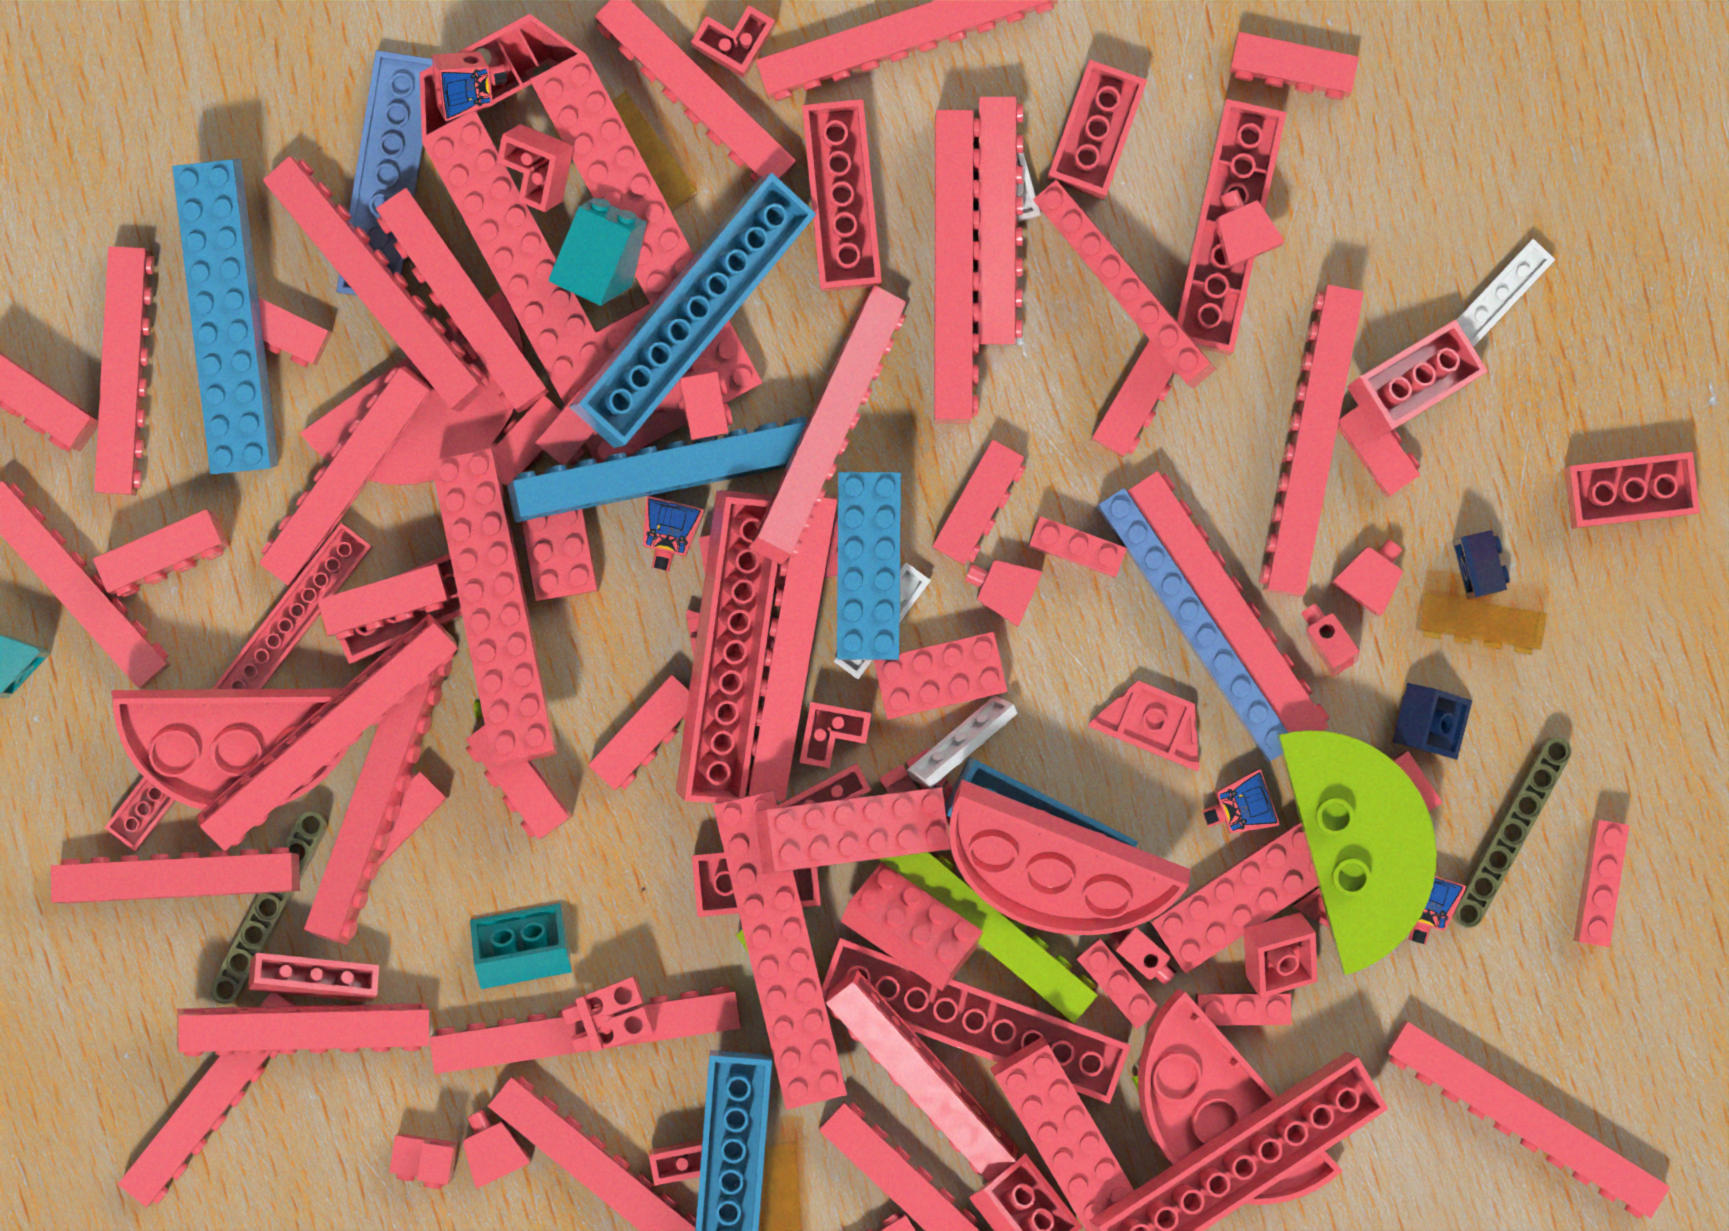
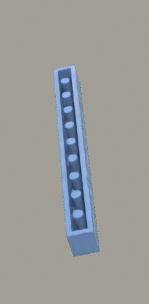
M1125 488L1121 489L1100 503L1097 509L1122 546L1127 548L1126 552L1266 761L1271 762L1282 754L1277 735L1288 733Z

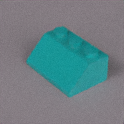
M561 903L470 920L474 967L481 989L572 972Z

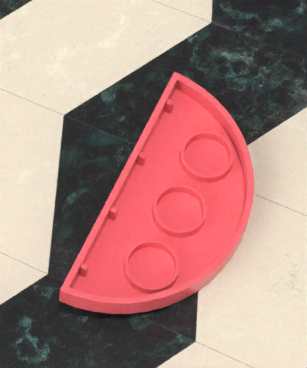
M500 290L487 299L486 302L525 356L518 321L512 307ZM449 326L444 336L449 342L454 340L464 350L465 355L463 359L468 365L473 363L481 371L485 365L479 356L473 359L463 345L467 342L463 333L459 332L456 335ZM407 356L300 432V434L313 449L331 463L334 460L331 456L332 452L341 441L346 443L352 435L349 432L350 427L358 417L363 419L370 410L366 407L368 402L377 392L381 394L387 386L384 381L394 368L399 370V368L408 365L422 377L424 376ZM485 376L482 381L488 388L461 412L451 409L435 390L369 481L396 486L434 482L431 461L484 450L493 442L496 443L503 434V430L510 423L516 409L512 407L508 410L498 395L503 392L497 382L491 385Z
M343 688L111 690L116 728L121 743L137 770L158 790L172 799L190 807L204 810ZM345 746L332 764L324 765L315 772L316 775L309 784L301 785L292 792V797L288 802L302 796L323 781L338 765L350 746Z
M961 780L957 788L949 829L950 846L956 865L965 881L986 903L1022 924L1044 931L1068 935H1099L1118 932L1138 926L1160 915L1171 907L1189 886V868L965 780Z
M1178 988L1158 1012L1148 1031L1141 1052L1138 1070V1094L1144 1123L1158 1151L1171 1166L1277 1097L1190 996ZM1324 1151L1245 1204H1276L1303 1197L1333 1180L1343 1170Z

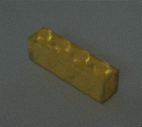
M626 91L614 98L612 103L671 213H673L695 197L698 191Z
M1422 593L1416 630L1423 631L1422 637L1441 640L1442 635L1454 636L1453 642L1471 645L1472 640L1484 642L1483 647L1502 650V645L1514 647V653L1532 655L1533 650L1537 651L1542 648L1547 613Z
M796 1141L765 1143L761 1192L763 1213H760L758 1231H802Z

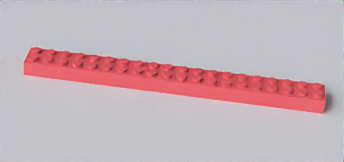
M340 523L212 689H264L321 615L317 600L337 594L373 546L346 525ZM143 777L104 828L132 850L138 851L175 804L176 800L158 790Z

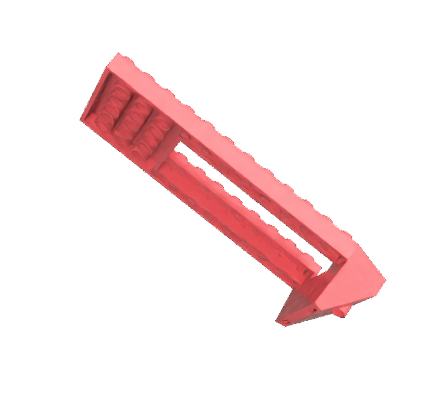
M528 14L457 52H475L483 48L491 54L488 68L498 65L504 66L507 83L491 86L492 103L489 106L467 113L455 120L445 121L437 106L433 66L419 73L422 144L564 405H566L612 349L619 347L694 257V254L587 54L531 14ZM548 63L550 69L534 77L531 71ZM531 84L562 141L574 146L572 160L592 197L605 199L610 202V205L621 210L631 211L638 218L647 221L635 277L649 303L597 331L593 329L576 295L549 282L556 258L526 204L518 201L520 192L506 166L497 163L499 153L477 114ZM730 321L724 325L686 371L714 367L718 374L722 373L727 389V394L722 395L723 404L762 384ZM679 381L625 446L614 448L600 435L594 441L588 438L585 444L593 458L596 459V463H603L604 459H607L608 456L626 452L628 456L686 425Z

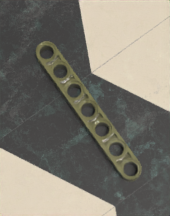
M1559 737L1548 738L1540 745L1464 885L1466 889L1452 916L1454 922L1458 925L1471 928L1477 926L1482 921L1570 759L1571 746L1565 739ZM1554 742L1562 747V755L1557 760H1553L1548 754L1549 746ZM1540 769L1544 770L1548 776L1547 783L1542 787H1538L1533 779L1536 771ZM1525 796L1529 797L1533 802V808L1528 814H1523L1519 809V802ZM1511 823L1517 826L1519 832L1518 837L1513 841L1507 840L1504 836L1505 827ZM1494 851H1500L1504 856V862L1498 868H1494L1489 862L1490 855ZM1480 878H1485L1489 882V890L1483 895H1479L1475 891V882ZM1465 905H1471L1475 912L1474 918L1469 922H1464L1460 917V910Z
M310 811L301 814L283 847L289 848V853L292 846L296 843L301 844L305 848V857L299 861L300 881L327 831L328 822L321 812ZM310 816L316 817L320 822L319 830L314 834L309 833L305 829V821ZM294 892L262 893L258 895L212 983L211 995L216 1002L229 1004L241 996L249 981L250 960L256 953L264 952ZM267 898L274 900L277 904L276 913L272 916L266 915L262 910V904ZM252 926L259 927L263 933L262 940L259 943H253L248 938V930ZM239 953L244 954L248 959V967L243 971L238 970L234 966V957ZM223 981L230 982L234 987V993L230 998L223 997L219 991L220 984Z

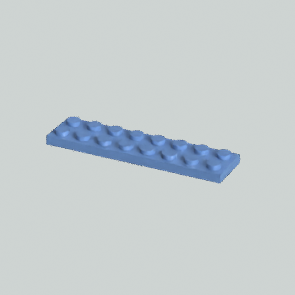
M376 50L349 210L352 218L349 221L355 228L359 226L367 233L371 239L368 244L374 251L378 249L387 257L390 262L387 267L393 274L398 272L402 276L405 259L402 258L393 245L398 240L392 231L386 234L376 220L380 217L376 208L404 188H407L415 199L424 147L422 144L419 73L432 66V59ZM339 274L336 292L357 296Z

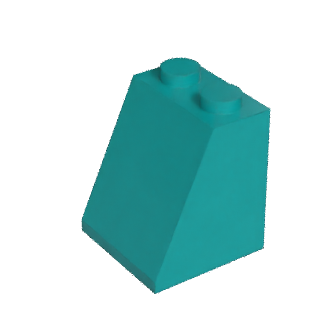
M594 197L578 207L550 274L549 282L602 306L632 287L647 221L638 218L631 211L621 210L610 205L609 201L602 198Z
M0 633V697L10 698L51 653L45 648Z

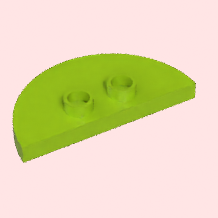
M1310 730L1277 735L1335 949L1342 974L1346 976L1360 971L1388 955L1407 937L1420 919L1428 903L1436 872L1437 851L1432 820L1427 806L1412 780L1393 760L1375 747L1361 740L1328 731Z

